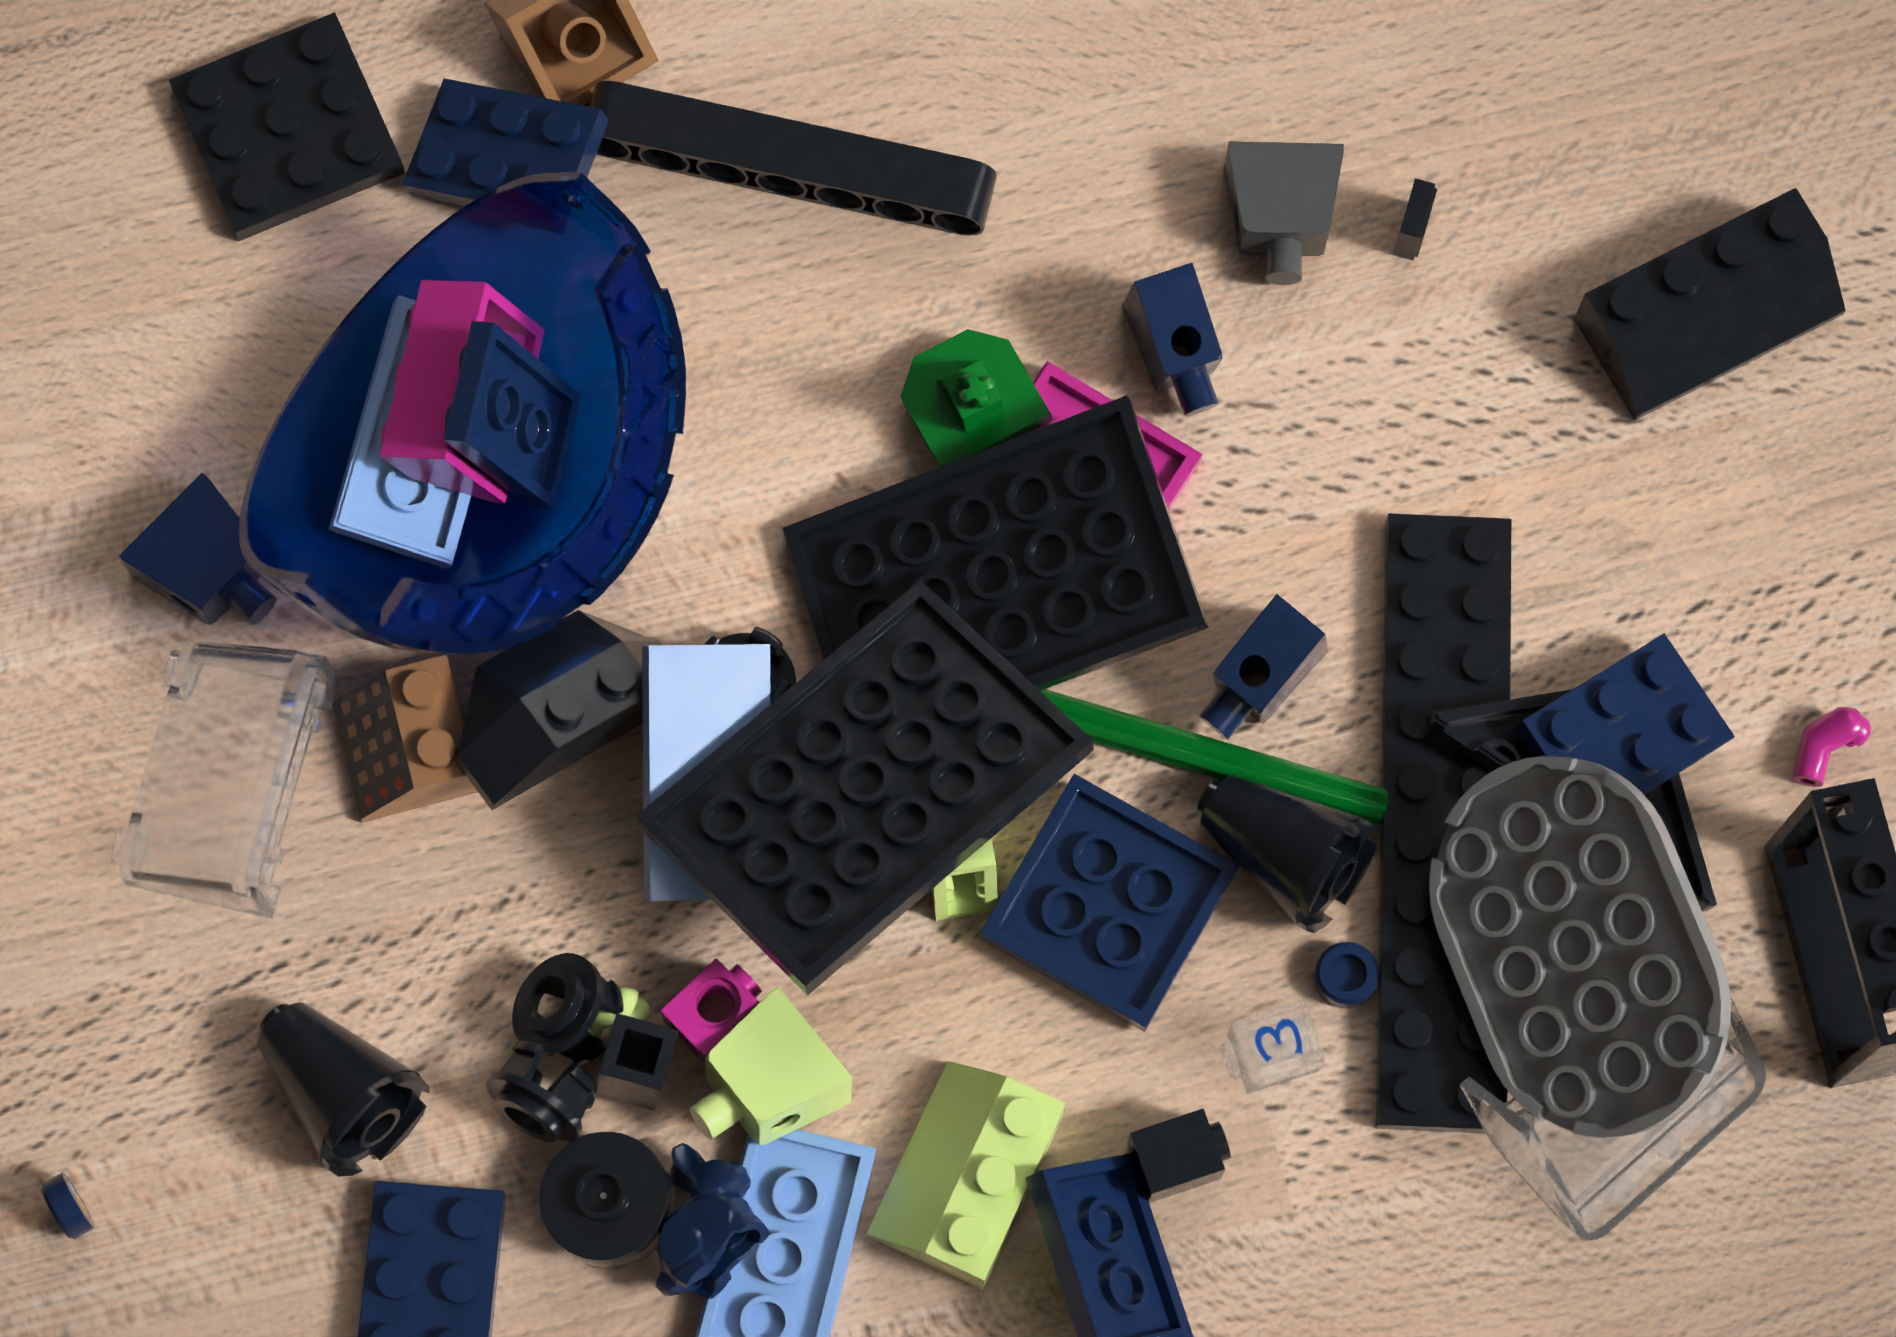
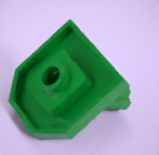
M969 329L915 356L900 395L902 403L938 467L1025 435L1053 421L1049 409L1010 341Z

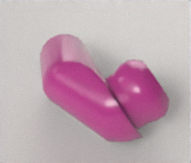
M1837 707L1808 724L1802 732L1792 775L1793 781L1810 787L1823 786L1830 753L1844 745L1847 747L1862 746L1868 740L1871 733L1869 720L1860 715L1856 708Z

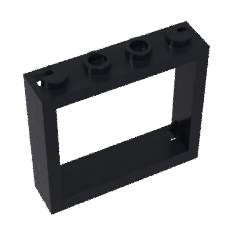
M1875 778L1810 791L1765 844V850L1830 1088L1887 1077L1896 1073V1031L1890 1035L1888 1034L1883 1016L1884 1013L1896 1011V852ZM1797 848L1798 851L1802 852L1805 864L1787 868L1782 851ZM1856 1049V1052L1840 1065L1837 1053Z

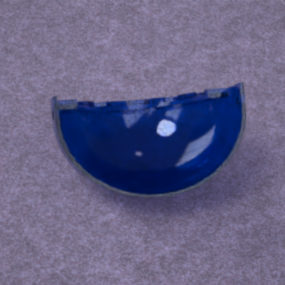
M582 172L542 173L513 180L475 199L434 228L406 252L347 314L308 365L277 415L263 442L246 486L239 521L240 547L243 557L251 569L291 601L329 625L352 636L400 650L451 654H476L502 650L529 641L557 628V622L582 605H591L624 571L654 525L674 475L668 473L675 437L676 434H683L686 363L682 335L668 288H660L646 256L651 252L636 226ZM421 280L488 283L545 330L538 359L581 394L555 510L534 509L509 490L505 503H494L471 496L453 563L447 569L328 530L393 301L398 295L416 301Z

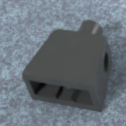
M1228 142L1224 174L1238 250L1244 255H1265V279L1267 282L1276 285L1298 283L1302 280V256H1320L1324 254L1330 231L1344 154V144Z

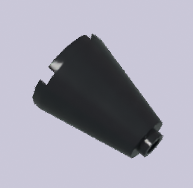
M1235 774L1229 775L1223 781L1219 779L1213 780L1203 792L1197 806V810L1202 813L1200 820L1201 828L1299 927L1311 933H1316L1333 920L1323 912L1334 899L1344 905L1348 902L1364 877L1377 847V843L1367 837L1369 834L1378 833V826L1366 818Z
M306 1003L281 1004L272 1009L262 1020L257 1046L321 1162L336 1176H353L362 1172L363 1170L356 1162L364 1159L371 1153L381 1161L409 1136L422 1118L427 1106L419 1097L421 1091L430 1093V1087L417 1072Z

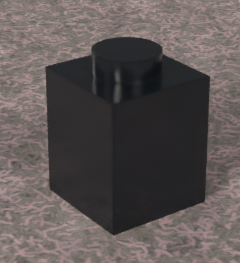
M616 1013L593 1094L655 1111L663 1090L679 1030Z
M1204 1108L1131 1132L1127 1142L1130 1153H1133L1149 1203L1220 1180L1225 1171L1223 1161L1231 1158L1229 1145L1220 1122L1209 1124Z

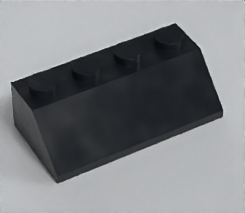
M1794 188L1585 293L1574 321L1633 419L1637 420L1844 315L1846 309L1828 238L1797 188Z

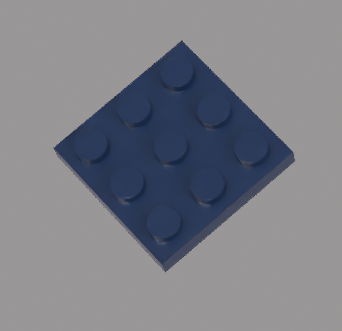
M1074 773L982 928L979 939L1145 1032L1235 877L1239 865Z

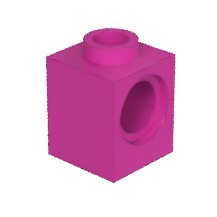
M715 958L660 1012L664 1023L669 1028L679 1030L677 1037L705 1064V1058L708 1053L760 1003L756 997L762 990L739 965L735 964L728 970ZM724 995L730 998L735 1004L732 1014L726 1020L718 1023L703 1019L699 1015V1009L708 997Z

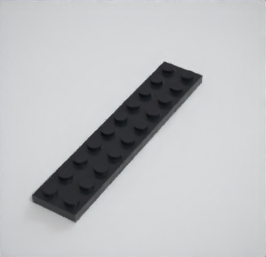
M1388 513L1386 519L1381 788L1389 793V800L1381 821L1376 1129L1505 1134L1507 1131L1508 1090L1500 1081L1489 1061L1439 938L1433 919L1429 891L1432 858H1438L1442 839L1449 825L1445 823V820L1459 799L1476 782L1492 771L1430 730L1425 719L1432 712L1510 700L1512 519Z

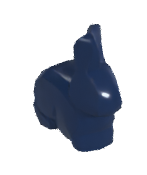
M681 1143L672 1148L673 1164L670 1170V1177L673 1184L690 1193V1198L663 1222L657 1245L661 1272L655 1287L665 1296L693 1292L704 1298L713 1299L731 1280L730 1271L748 1254L755 1243H763L766 1240L769 1230L754 1215L748 1202L743 1198L751 1184L745 1167L731 1161L713 1159L705 1162L698 1151L685 1143Z

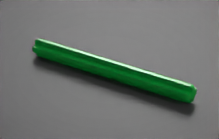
M1044 689L1040 691L1084 731L1093 742L1221 780L1235 774L1364 817L1374 824H1380L1385 814L1389 793L1383 788Z

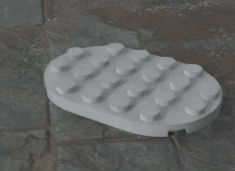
M1540 756L1514 761L1497 768L1476 782L1459 799L1445 820V823L1449 825L1442 839L1438 858H1432L1429 883L1431 909L1439 938L1489 1061L1504 1087L1527 1111L1537 1118H1544L1559 1127L1572 1131V1134L1598 1138L1619 1137L1642 1133L1659 1127L1686 1110L1708 1086L1723 1057L1731 1022V998L1726 969L1669 832L1654 806L1638 788L1615 771L1600 764L1571 757Z

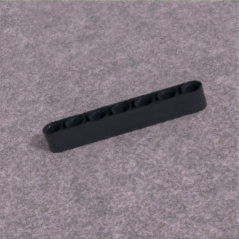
M600 81L596 83L589 107L601 109L609 119L596 153L597 155L959 235L973 236L983 232L997 178V173L992 167L970 158L616 81Z

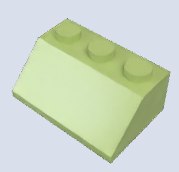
M947 1061L866 1236L984 1290L1029 1192L1026 1177L1039 1171L1064 1116L1066 1103L1008 1076Z

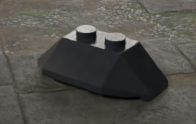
M577 610L478 665L474 673L455 761L491 810L496 809L643 724L642 645H661L660 642Z

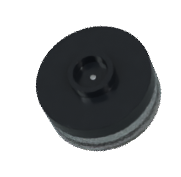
M596 1132L572 1141L553 1158L542 1179L539 1202L542 1219L548 1232L571 1256L595 1268L621 1269L643 1261L657 1250L663 1222L676 1210V1192L666 1167L642 1142L622 1133Z

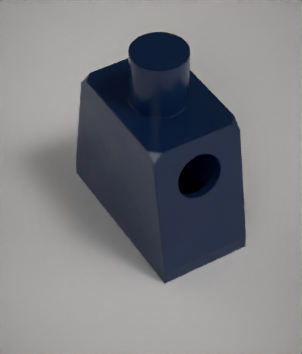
M1191 262L1134 281L1122 307L1156 392L1174 387L1184 416H1192L1219 405L1209 375L1214 373L1223 356L1193 263ZM1171 345L1184 347L1188 351L1189 356L1177 354Z
M203 473L119 555L129 574L137 581L209 625L215 623L230 607L250 625H255L268 615L277 600L268 589L257 581L271 564L264 549L211 480Z
M1276 594L1213 672L1215 685L1221 691L1199 715L1200 718L1226 740H1229L1250 714L1264 724L1328 652L1326 634ZM1254 670H1261L1269 675L1264 684L1258 687L1248 686L1243 682V678Z

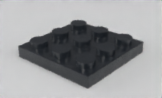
M335 12L169 79L238 242L406 173Z

